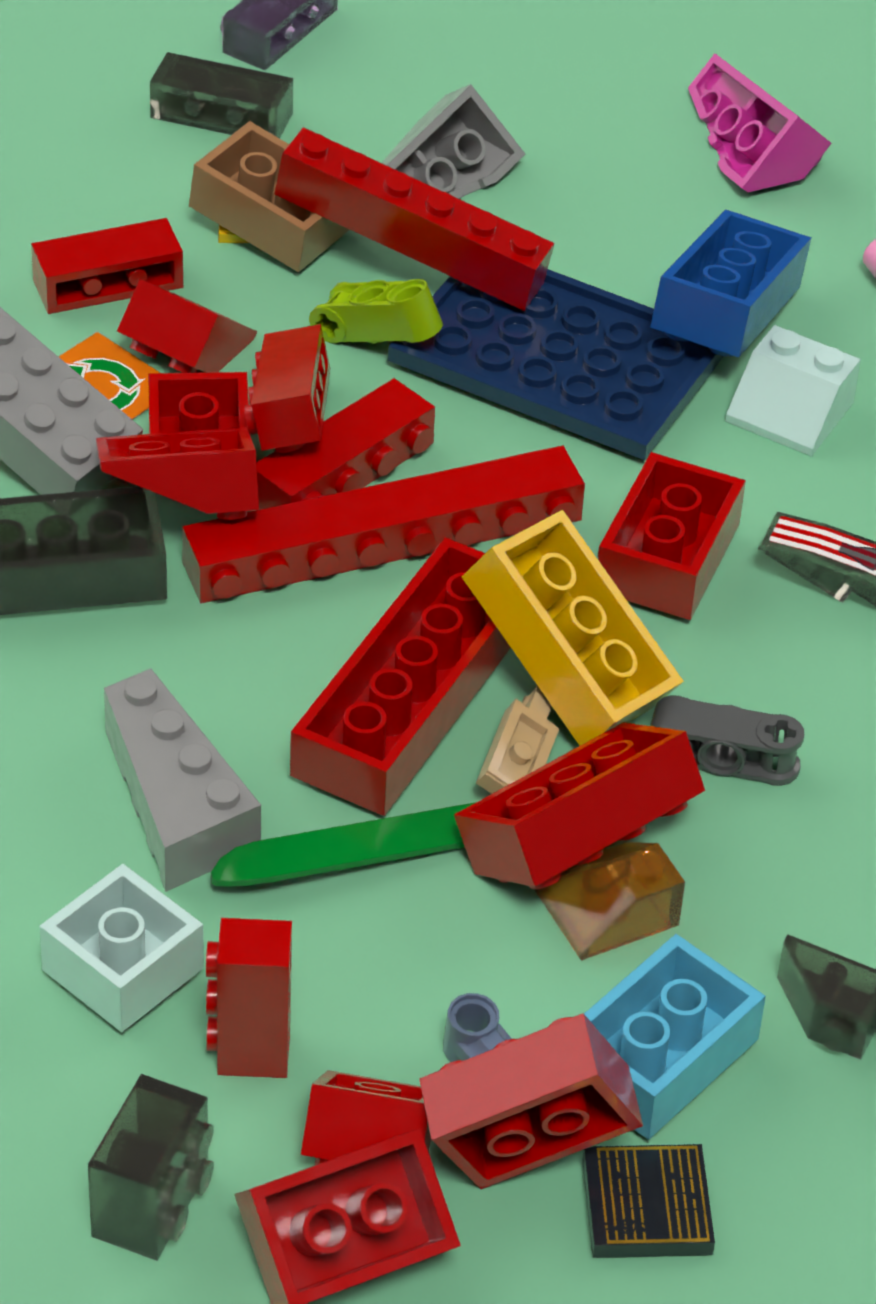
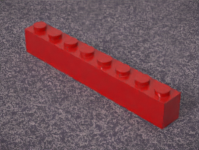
M564 445L251 511L247 512L246 517L227 520L218 518L182 526L183 565L199 602L202 604L430 554L435 551L445 537L467 546L516 535L561 510L565 512L571 522L581 521L585 483Z

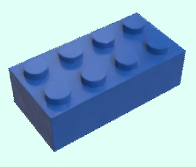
M725 209L661 276L650 328L665 332L667 337L676 341H691L709 347L710 351L717 355L739 358L800 288L812 237Z

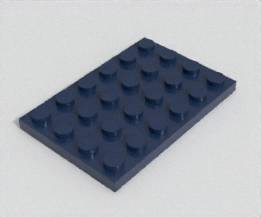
M547 269L544 284L525 311L449 276L432 296L443 322L442 329L427 340L415 343L393 341L388 348V361L642 460H645L724 357L713 353L709 347L691 341H676L667 337L665 332L650 328L654 308Z

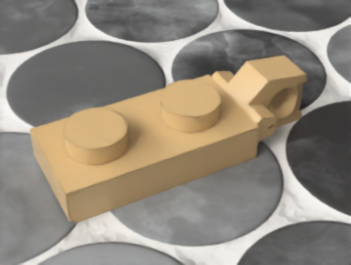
M538 686L530 695H526L522 702L515 699L504 712L476 781L477 785L491 794L546 765L559 728L547 719L552 706Z

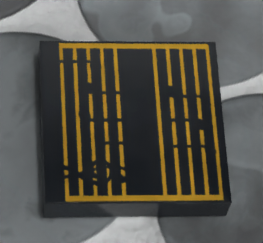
M702 1144L591 1146L583 1150V1169L593 1258L713 1255L715 1238Z

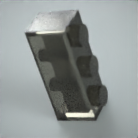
M167 52L150 80V118L229 135L234 134L251 121L280 139L293 115V78Z

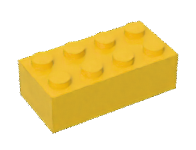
M563 510L491 547L462 576L467 586L579 746L622 722L629 723L656 706L660 699L668 696L684 682Z

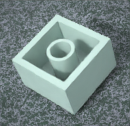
M121 864L39 926L42 970L120 1032L125 1031L204 969L203 924L124 864Z

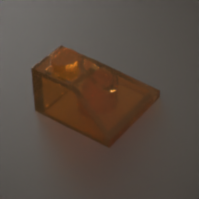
M625 842L603 850L604 854L597 860L586 864L574 865L561 872L560 880L553 885L534 889L581 961L679 926L685 880L659 843Z

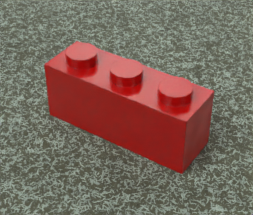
M167 218L31 243L33 281L48 314L129 299L132 297L139 279L168 291L184 288L183 250Z
M221 918L219 942H207L206 977H215L217 979H208L206 1015L217 1016H208L207 1051L217 1052V1075L287 1078L291 1024L292 921Z

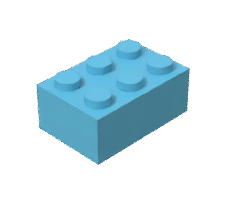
M677 934L671 937L584 1013L629 1065L643 1122V1127L637 1128L635 1131L648 1140L759 1039L766 998L760 991Z

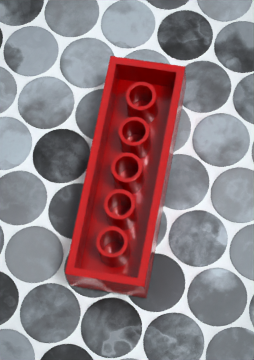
M446 537L443 539L291 730L290 776L382 816L387 814L511 648L462 578L485 554L484 552Z

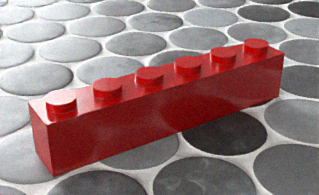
M304 127L282 153L274 195L524 311L544 284L555 245L554 242Z

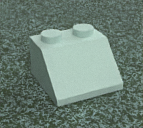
M774 325L753 350L727 411L725 421L812 457L854 403L861 359L844 353L837 348L829 347L801 336L791 330Z

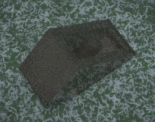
M788 934L783 942L777 979L807 1038L823 1044L830 1050L843 1052L861 1060L876 1032V969Z

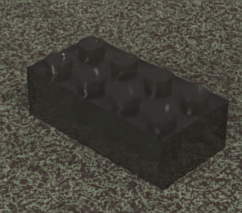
M140 486L0 498V615L167 599L166 550L155 492Z

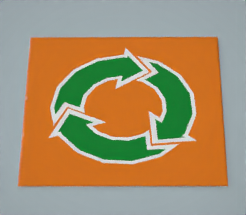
M96 332L58 356L131 419L149 409L148 373L160 372L99 332Z

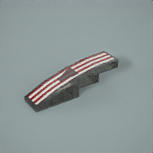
M777 512L774 515L757 548L758 550L842 603L853 592L876 607V541L828 524L782 512Z

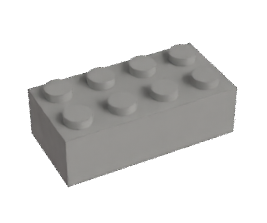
M0 307V460L67 516L115 478V476L102 472L100 469L96 438L142 435L144 429Z

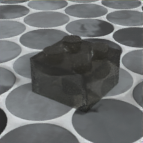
M144 1074L139 1076L88 1163L91 1237L158 1261L169 1240L176 1242L180 1238L188 1219V1205L195 1194L202 1196L205 1193L214 1170V1162L208 1160V1149L214 1132V1126L208 1123V1097Z

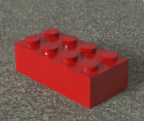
M622 722L454 814L474 874L495 878L502 883L513 882L527 885L531 889H541L559 881L561 878L560 873L574 865L586 864L597 860L604 854L603 849L612 843L641 835L646 830L645 825L656 818L671 816L683 811L688 806V800L706 790L686 731Z

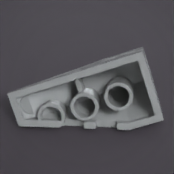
M470 84L446 94L413 126L383 160L382 164L459 199L498 182L525 155V152Z

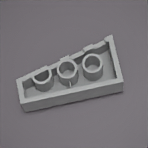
M151 668L104 688L106 735L123 780L127 781L136 815L141 818L146 832L148 847L152 857L156 858L160 869V879L165 892L211 872L218 860L235 847L261 840V804Z

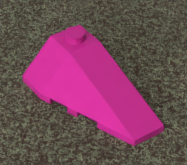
M715 53L688 87L698 115L706 123L709 130L708 140L710 145L717 150L719 155L718 165L721 172L747 193L804 179L810 170L819 163L825 151L832 144L798 115Z

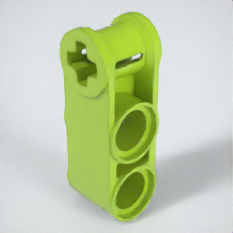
M423 279L389 282L385 280L357 283L340 282L330 291L329 300L325 304L317 305L309 315L310 326L321 324L324 340L329 343H381L384 341L415 343L433 337L443 327L442 319L428 284Z

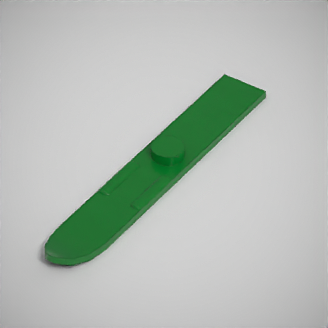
M476 802L247 843L235 847L218 860L211 871V883L214 886L226 887L249 886L464 848L465 846L454 814Z

